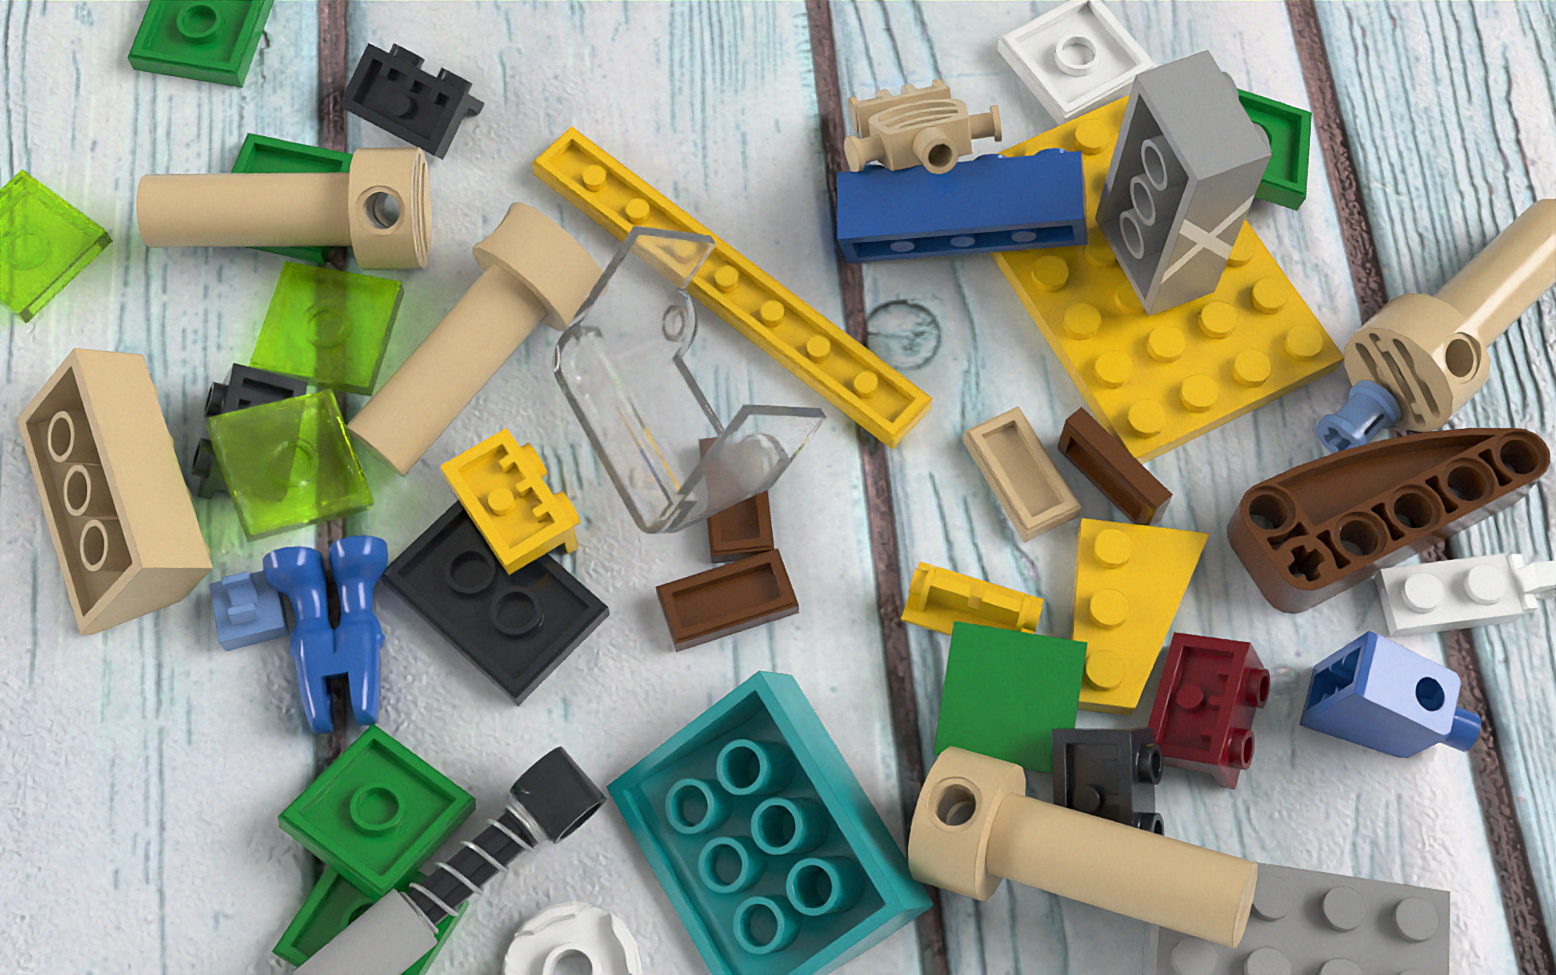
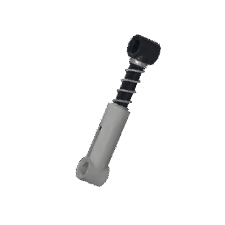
M562 746L553 749L534 763L513 784L509 791L513 796L512 801L510 800L508 804H505L504 814L496 821L487 819L485 821V830L471 842L466 840L460 841V851L446 863L435 862V872L420 885L410 883L408 895L405 892L398 893L393 888L290 975H401L438 943L434 937V933L438 934L436 925L449 914L458 916V907L475 892L483 895V886L500 871L508 874V864L525 850L533 852L537 844L542 845L543 841L546 840L558 844L588 821L602 807L607 798Z

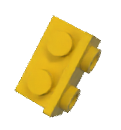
M507 427L440 466L443 477L508 575L559 545L567 555L578 549L574 527L579 525L581 521L574 506L562 490L554 495L551 493L542 480L548 474L538 453L529 442L520 447Z

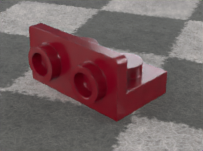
M1174 632L1148 727L1153 729L1154 743L1160 745L1163 766L1210 773L1214 776L1220 787L1233 790L1236 788L1240 770H1247L1253 759L1255 738L1251 727L1256 708H1264L1270 691V673L1268 669L1264 668L1251 642Z

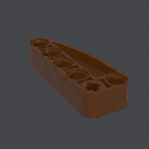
M1464 428L1429 431L1384 439L1342 450L1296 466L1252 486L1245 492L1227 525V538L1235 554L1264 598L1273 608L1283 613H1301L1375 576L1380 569L1391 568L1516 504L1547 471L1550 465V451L1546 443L1537 434L1527 429ZM1502 461L1511 464L1519 474L1508 470ZM1449 487L1461 491L1468 501L1457 498L1450 491ZM1395 513L1408 517L1416 528H1409L1403 525L1396 518ZM1250 515H1261L1267 518L1273 524L1274 529H1263L1257 526L1252 521ZM1340 540L1355 543L1361 549L1364 556L1348 552L1342 546ZM1297 573L1302 574L1298 578L1294 577V575H1296Z

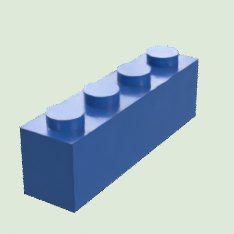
M1048 148L1030 156L1006 157L1001 154H984L975 158L974 161L957 162L950 171L944 174L931 173L924 165L892 171L885 166L876 164L865 165L864 170L859 172L837 173V240L848 264L1088 245L1086 183L1081 151L1068 152L1060 148Z

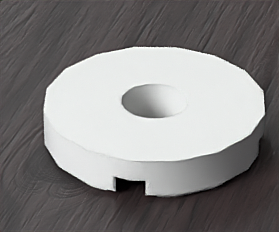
M578 901L547 906L525 920L514 935L515 939L510 944L508 953L505 954L501 970L502 975H553L554 969L560 960L566 956L580 955L588 959L592 964V975H643L638 944L624 922L602 908L593 907L592 904Z

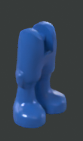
M351 536L339 539L329 547V561L338 591L341 610L340 622L336 629L332 628L328 617V571L326 559L321 552L310 547H284L271 551L262 559L264 575L269 586L288 596L293 607L296 626L291 634L289 654L296 664L302 705L309 726L314 734H325L334 731L335 713L331 680L349 678L350 699L359 727L371 726L378 722L381 693L380 651L385 641V635L382 633L379 620L373 613V594L375 584L387 568L388 548L387 543L383 539L375 536Z

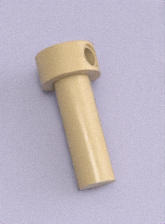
M420 147L358 148L353 154L350 173L145 174L141 177L137 191L138 227L145 245L150 248L353 246L354 256L359 268L362 270H424L428 265L432 240V198L428 165L425 154ZM388 195L395 198L400 210L399 218L395 224L387 218L384 211V204Z
M1541 199L1531 204L1433 296L1405 293L1390 300L1352 335L1345 346L1344 366L1351 385L1354 386L1360 380H1369L1385 388L1395 398L1401 410V418L1395 424L1396 426L1417 432H1429L1443 427L1479 392L1489 379L1490 358L1487 348L1556 283V199Z
M522 202L512 203L504 219L494 232L473 246V256L484 273L346 426V430L358 443L399 476L405 477L541 322L557 331L566 332L586 302L597 292L602 291L606 285L607 280L601 268L590 254L557 223Z
M950 746L940 753L931 767L919 795L909 838L908 867L914 880L977 900L987 901L995 893L1002 879L1006 878L1236 949L1240 943L1249 918L1258 874V864L1256 862L1025 796L1026 779L1023 767L1014 763Z

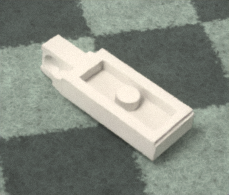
M1506 553L1384 568L1380 569L1374 576L1390 637L1393 638L1516 622L1522 615L1533 613L1538 609L1536 600L1556 598V561L1533 562L1525 565L1522 554L1506 556Z

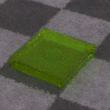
M23 169L0 189V305L27 324L113 241L104 228Z
M285 261L249 367L308 382L309 386L372 397L405 293L401 281Z
M332 389L208 418L205 427L247 543L370 510L374 504Z

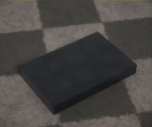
M459 499L391 562L381 576L382 582L517 706L610 615L606 604L547 553L508 575Z

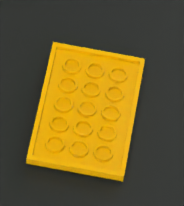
M1129 94L996 153L1006 157L1035 155L1037 152L1048 148H1060L1068 152L1081 151L1086 183L1088 245L990 252V254L1101 426L1141 464H1144L1339 369L1345 357L1246 218L1215 292L1148 316L1095 220L1130 97Z

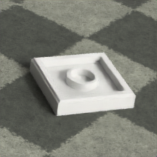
M1069 0L999 37L997 51L1058 125L1069 122L1131 93L1136 74L1158 67L1101 0Z

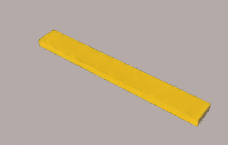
M571 126L531 163L533 174L890 449L893 450L932 408L933 398L574 127Z

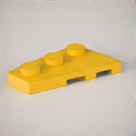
M1081 518L1077 535L1070 640L1088 643L1077 710L1125 716L1132 715L1210 533Z

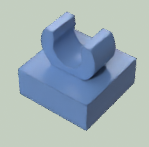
M263 570L254 573L245 571L222 577V581L209 584L218 640L225 651L290 636L283 594L269 586Z

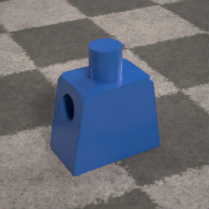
M1368 631L1314 665L1299 725L1397 758H1409L1438 743L1467 752L1474 745L1479 735L1481 718L1476 713L1456 706L1461 686V680L1456 672L1379 634Z

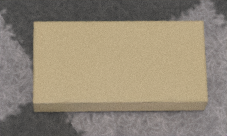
M1019 406L964 431L962 441L1024 543L1079 517L1082 509L1081 505Z

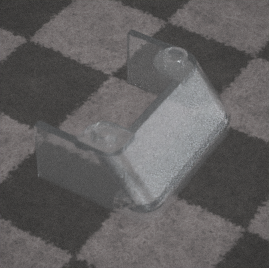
M634 226L559 338L553 354V371L558 385L637 527L647 534H673L770 489L827 417L821 408L743 404L724 429L682 360V357L692 345L699 329V318L695 304L685 288L711 253L716 243L709 235Z

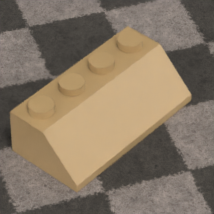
M73 348L18 417L17 422L80 635H93L181 602L213 569L210 560V549L207 542L203 539L192 505V495L190 489L185 484L175 453L174 440L168 432L158 402L157 388L151 380L144 356L142 354Z

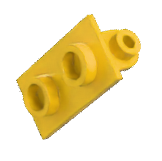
M920 561L918 568H915L908 591L909 596L901 621L948 636L952 635L954 621L1034 634L1044 599Z

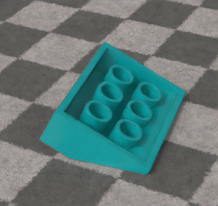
M757 671L606 786L712 975H828L881 943L934 905L921 882L912 878L908 861L793 675Z

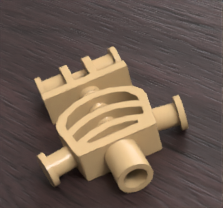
M940 78L932 80V86L916 89L912 84L902 85L901 95L892 96L887 89L876 92V98L858 101L856 96L848 98V109L852 127L855 132L859 131L860 139H858L857 136L851 135L847 136L844 140L845 155L850 168L854 172L863 171L865 163L878 161L892 171L924 165L931 173L944 174L955 166L958 157L973 153L971 140L994 137L995 142L1002 141L998 105L990 106V112L968 115L965 103L961 100L951 99L950 88L948 85H944Z

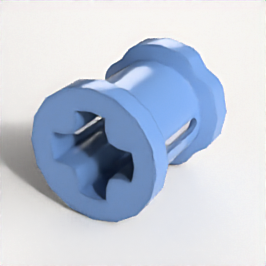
M1369 380L1358 381L1349 391L1350 399L1335 414H1326L1316 426L1315 430L1322 444L1332 453L1368 444L1382 428L1394 426L1401 418V410L1395 398L1385 388Z

